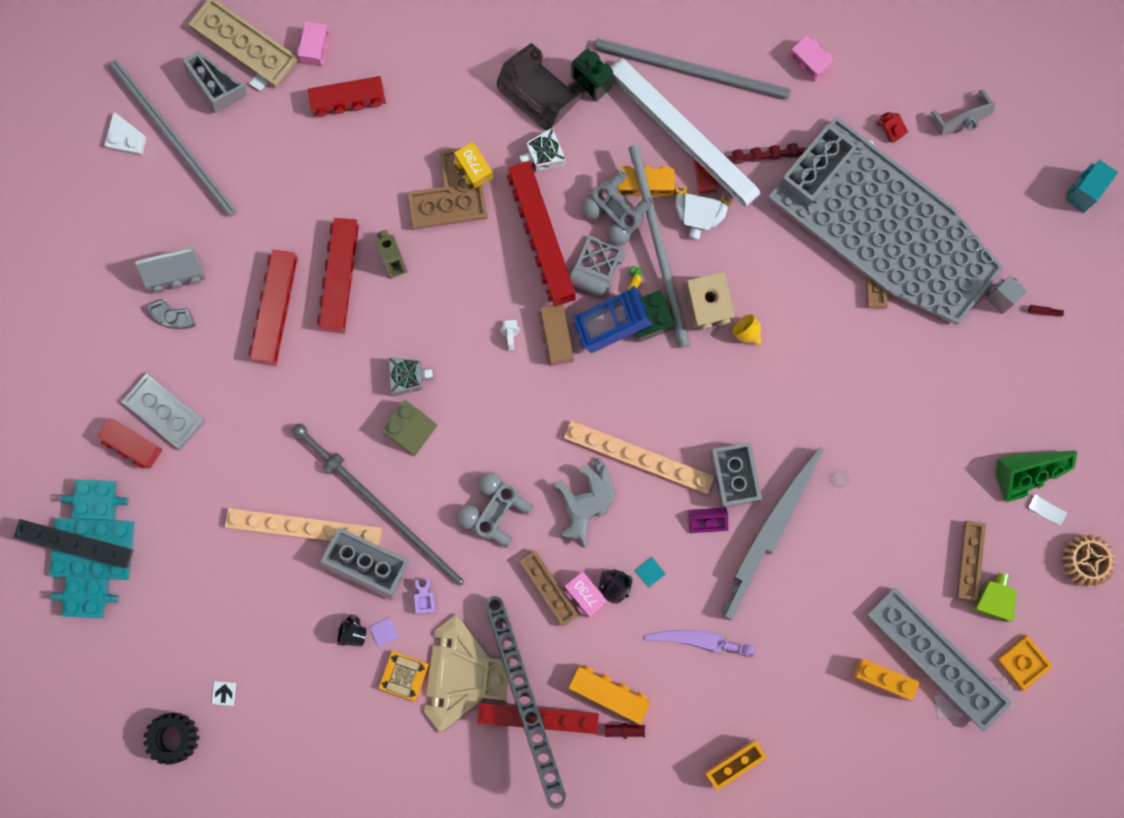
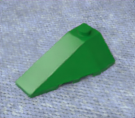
M1077 451L1022 453L998 458L996 477L1004 500L1010 502L1024 498L1029 495L1028 491L1035 487L1039 489L1050 478L1056 479L1074 469Z

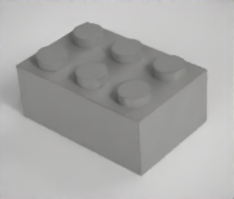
M750 442L715 448L710 451L721 509L756 503L762 500Z

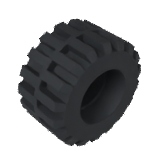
M182 713L159 715L158 718L152 720V724H148L146 727L148 732L144 733L143 737H146V741H143L144 746L147 745L148 749L145 751L147 754H151L150 758L152 760H158L157 763L171 765L185 761L189 756L193 755V750L198 747V744H196V741L199 740V735L197 736L196 734L199 731L198 727H194L195 722L189 720V716L182 715ZM170 726L175 727L181 735L180 745L173 751L167 749L162 740L164 731Z

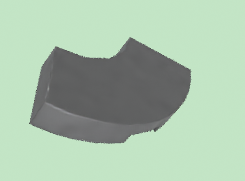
M163 299L145 306L149 314L166 327L188 329L196 326L188 308L174 309L168 306Z

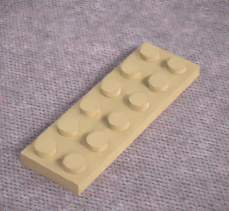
M207 0L188 24L190 28L276 88L299 60L295 54L217 0Z

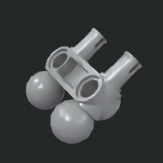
M620 169L609 181H603L601 185L597 186L592 196L587 197L581 205L582 213L589 219H598L605 210L616 221L609 227L607 233L610 242L618 246L624 245L629 241L631 233L642 225L644 213L654 203L650 197L644 196L637 206L634 207L617 189L627 178L626 173ZM604 189L608 194L606 199L602 195ZM630 215L634 218L633 225L628 221Z
M486 472L479 477L478 489L483 495L493 496L482 515L476 506L464 505L458 510L456 520L462 528L472 529L473 532L487 541L493 539L507 548L513 538L498 529L500 521L509 507L514 506L528 515L534 505L521 498L519 491L504 481L502 482L496 473ZM504 489L511 492V498L508 500H504L501 497V491ZM482 522L490 524L491 529L489 532L483 533L480 530Z

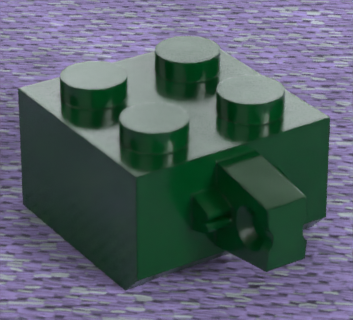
M586 48L571 63V78L597 102L612 88L613 70L608 64H604L595 51H590Z
M661 290L640 297V300L646 307V316L653 325L635 333L639 342L674 329L675 322ZM625 316L624 321L619 322V325L628 321L627 316Z

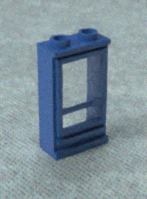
M635 286L578 315H573L575 319L573 325L581 336L579 342L583 349L586 348L592 354L653 325L646 316V307L640 300L642 295Z

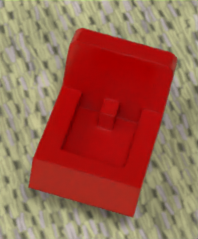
M886 112L876 122L877 126L883 127L890 142L894 143L908 133L899 113Z

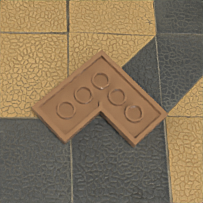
M461 148L440 151L444 187L408 192L414 230L488 219L483 186L481 185L474 189L471 184L468 185L463 177L465 175L463 170H458L453 161L455 160L454 152Z

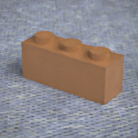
M563 304L555 307L554 305L540 307L541 313H538L539 325L543 324L544 331L541 332L543 343L547 342L548 350H545L546 361H550L551 366L574 362Z

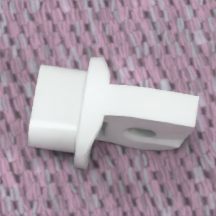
M506 320L502 322L500 333L508 338V350L511 351L514 350V336L520 333V328L517 327L516 320Z

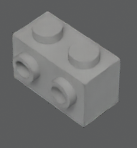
M1009 276L1006 280L1001 278L989 289L991 294L986 299L1003 314L1027 291L1016 278Z

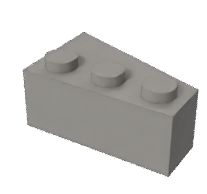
M198 51L183 59L186 73L215 113L247 96L246 87L242 82L235 80L231 74L220 69L216 63Z

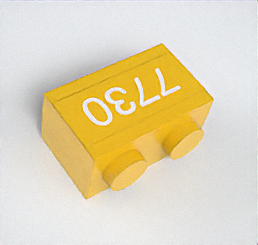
M474 141L454 152L455 160L453 161L458 170H463L465 174L463 177L468 185L471 184L474 189L494 178L493 171Z

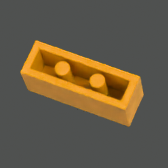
M631 166L618 168V170H622L627 175V178L617 188L623 196H641L635 169ZM644 166L651 196H673L675 190L674 168L668 166H661L659 168Z
M858 659L852 675L855 679L910 701H913L919 682L866 659Z
M753 739L704 771V774L713 788L718 791L767 759V756L758 742Z

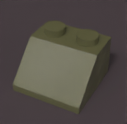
M404 399L381 431L415 456L437 427V424Z

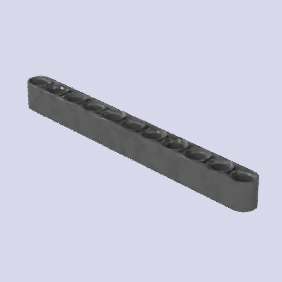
M492 596L486 602L487 616L547 803L551 808L559 809L565 804L566 793L504 603L500 597ZM497 604L500 608L497 611H493L490 609V606ZM503 622L506 626L503 629H498L496 624ZM508 640L512 645L510 647H503L501 643ZM510 659H516L518 664L510 666L507 662ZM520 677L524 680V683L516 685L513 680ZM527 696L530 698V702L522 704L519 699ZM533 715L537 720L534 723H528L525 719L527 716ZM535 734H539L543 740L535 743L531 738ZM540 754H547L549 760L545 763L540 762L538 756ZM551 773L555 775L556 779L549 783L545 781L544 776ZM558 793L562 796V800L555 803L551 800V795Z

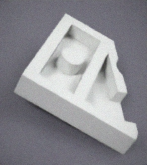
M113 113L104 146L108 149L143 155L147 140L146 136L117 113Z

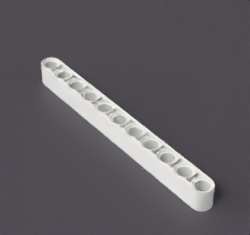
M619 58L610 66L613 70V81L742 206H748L760 195L756 185L626 60Z

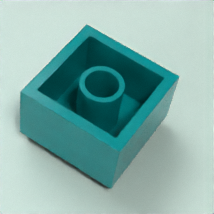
M1100 159L1095 164L1091 163L1078 176V181L1067 191L1069 196L1066 198V201L1083 213L1086 212L1099 200L1119 172Z

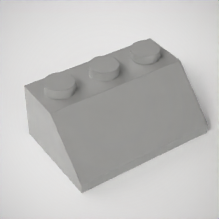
M192 247L136 261L145 288L152 293H161L167 288H181L183 284L187 283L198 284L201 280L206 279L202 259Z

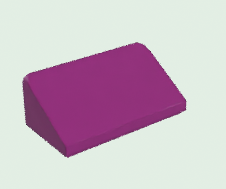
M727 508L688 510L690 533L728 531Z

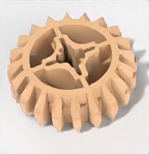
M1083 534L1080 535V538H1073V542L1067 543L1069 549L1063 550L1067 556H1062L1061 559L1067 560L1063 567H1068L1067 575L1073 574L1071 577L1072 581L1078 579V585L1085 584L1086 587H1091V585L1096 587L1099 586V583L1105 584L1106 579L1112 578L1109 572L1113 573L1116 571L1112 567V565L1117 564L1116 561H1112L1116 554L1110 553L1113 549L1112 546L1106 547L1107 540L1101 542L1100 536L1094 538L1093 534H1088V536ZM1090 546L1096 548L1100 555L1094 553L1093 548H1090ZM1081 548V556L1076 560L1077 552ZM1089 558H1091V559L1096 558V560H1094V561H1092V562H1090V563H1088V562L1083 563V562H1082V561H1085V560H1087V559H1089ZM1102 561L1101 570L1097 573L1098 564ZM1078 566H1082L1088 575L1084 574Z

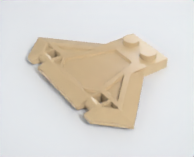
M457 614L437 628L434 637L440 638L439 646L433 645L426 693V697H432L431 705H425L424 712L440 733L484 698L503 701L506 699L508 678L502 660L492 659L487 655ZM448 639H452L451 647H447ZM440 698L444 699L443 707L439 706Z

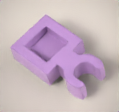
M426 579L425 587H420L419 580H416L415 586L419 590V594H414L416 614L436 612L434 592L428 593V589L431 586L430 580Z

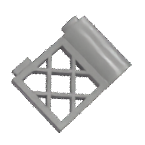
M588 235L570 276L573 287L600 298H604L605 295L608 296L612 287L609 283L618 263L622 264L626 253H623L624 248ZM590 242L598 244L600 250L591 253L588 247ZM609 250L618 252L615 258L609 260L605 253ZM602 253L605 261L596 264L593 256ZM590 258L593 266L588 268L581 266L582 260ZM608 265L610 270L608 276L600 273L598 268Z

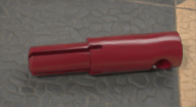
M1030 305L1028 312L1048 316L1064 315V310L1052 309L1051 307Z

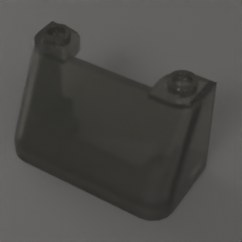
M530 43L504 62L496 85L498 90L536 124L544 130H549L584 96L586 89L575 81L569 83L568 86L563 84L541 65L543 61L542 52L533 43Z

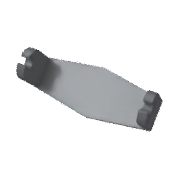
M983 89L978 91V98L983 106L968 110L946 123L937 111L931 112V120L942 136L963 128L972 131V129L974 130L978 127L979 120L993 113L995 104Z

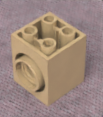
M725 272L687 280L683 284L693 329L698 328L701 331L712 327V324H716L718 327L731 323V319L735 317ZM705 295L711 297V303L705 300Z

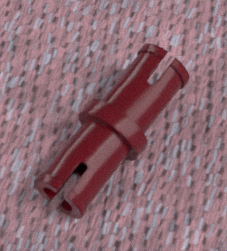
M605 724V737H623V739H627V737L645 738V724Z

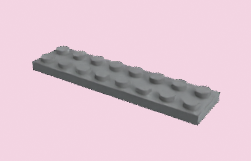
M893 588L866 615L982 731H985L1011 704L896 588Z

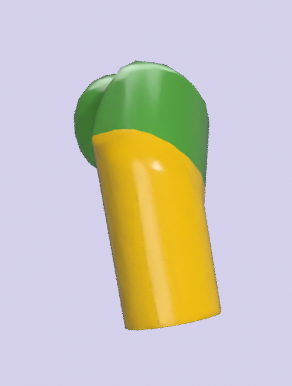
M632 266L628 273L633 278L626 290H629L632 286L638 288L641 283L642 270Z

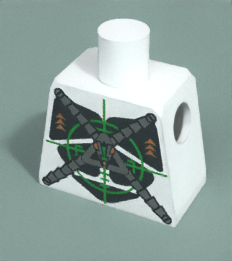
M553 128L527 142L528 153L519 156L521 163L526 161L533 163L536 172L566 166V159Z

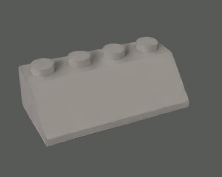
M338 528L320 563L322 568L392 600L401 584L409 560L342 528Z

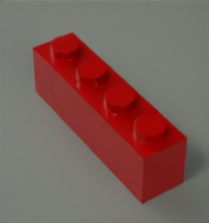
M381 76L307 89L313 116L324 117L329 113L341 114L347 110L353 109L358 111L364 109V107H380L382 104H386Z

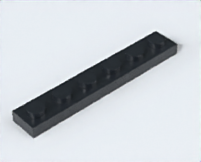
M19 519L13 537L127 569L134 551L130 548Z

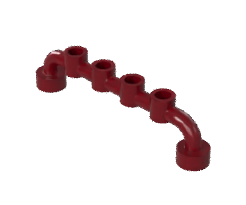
M791 143L784 150H780L778 145L770 146L767 152H761L760 147H755L750 150L749 154H743V150L737 149L732 151V156H727L726 158L734 164H741L746 161L759 162L763 159L777 160L781 157H798L807 148H798L797 143Z

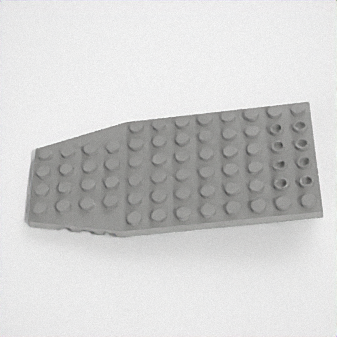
M837 116L830 124H827L767 198L882 290L955 325L962 321L1003 269V266L990 250L982 245L981 239L974 235L969 229L968 223L960 218L959 212L951 204Z

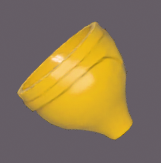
M753 314L743 316L733 326L732 333L741 342L754 343L756 345L762 342L761 324Z

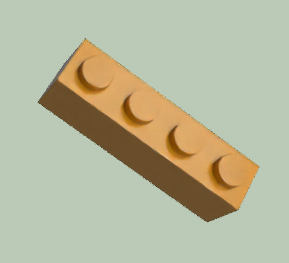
M586 665L583 668L578 667L569 689L641 724L650 705V702L647 701V696L639 692L636 695L629 692L630 687L619 683L618 686L611 683L612 678L601 674V677L593 674L595 670Z

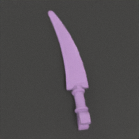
M666 631L649 634L644 637L646 641L685 643L720 653L722 648L723 651L726 649L752 658L755 652V646L743 645L742 643L740 645L727 642V640L723 641V635L703 631Z

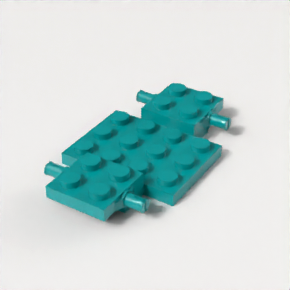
M76 479L73 495L62 494L60 497L65 498L60 499L61 503H72L73 519L55 518L54 528L132 549L134 522L115 521L117 505L127 506L129 503L123 502L129 501L128 497H117V482ZM52 548L49 577H66L63 593L51 592L52 596L58 597H50V599L62 601L63 617L104 618L106 604L119 603V600L112 598L120 599L119 595H108L110 579L129 580L131 561L127 569Z

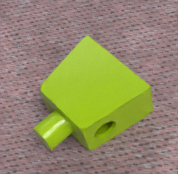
M998 573L995 582L986 581L979 592L978 601L974 602L971 610L1005 622H1013L1017 591L1007 587L1010 576Z

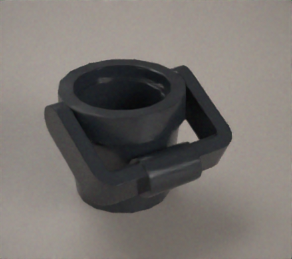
M616 569L603 570L599 590L602 591L604 598L609 602L620 603L624 598L629 597L633 578L625 574V572ZM607 574L611 575L612 578L606 581Z
M351 614L346 620L341 622L338 628L337 645L363 646L366 638V627L360 626V619L357 615Z

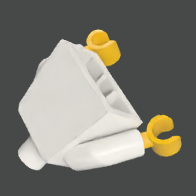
M678 185L676 186L675 207L679 219L684 221V225L691 226L689 233L691 238L700 239L702 229L710 230L711 227H716L725 218L728 207L733 200L731 197L729 201H725V194H723L720 200L687 193V186H685L683 191H679Z

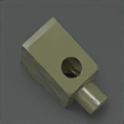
M387 230L380 231L377 234L379 239L376 240V245L390 279L407 273L408 271L394 235H389Z

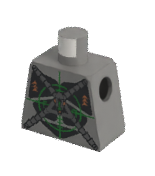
M389 357L390 387L393 397L423 390V380H433V368L422 369L420 360Z

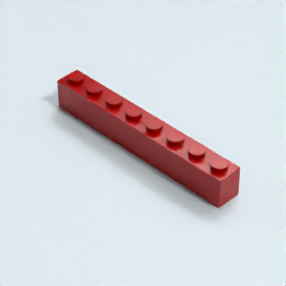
M530 161L508 167L509 174L506 175L509 185L514 187L512 194L515 202H519L520 207L517 208L520 218L524 217L526 223L523 224L526 235L530 234L531 240H529L531 250L536 252L537 256L534 259L537 268L541 267L543 273H540L543 285L547 284L548 290H546L548 301H552L555 307L576 300L575 290Z

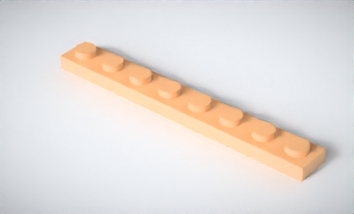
M570 421L564 436V440L708 495L714 479L713 475Z
M228 508L225 528L323 541H332L337 529L342 528L380 546L382 528L230 508Z

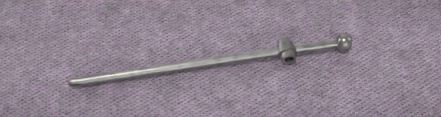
M299 423L293 427V436L299 439L302 438L326 461L323 468L327 472L332 474L334 471H337L456 584H463V579L341 465L344 461L343 457L337 452L331 456L307 433L305 425Z

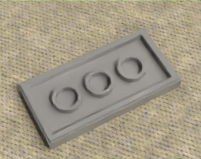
M148 373L142 377L121 401L178 450L183 448L205 422V420Z

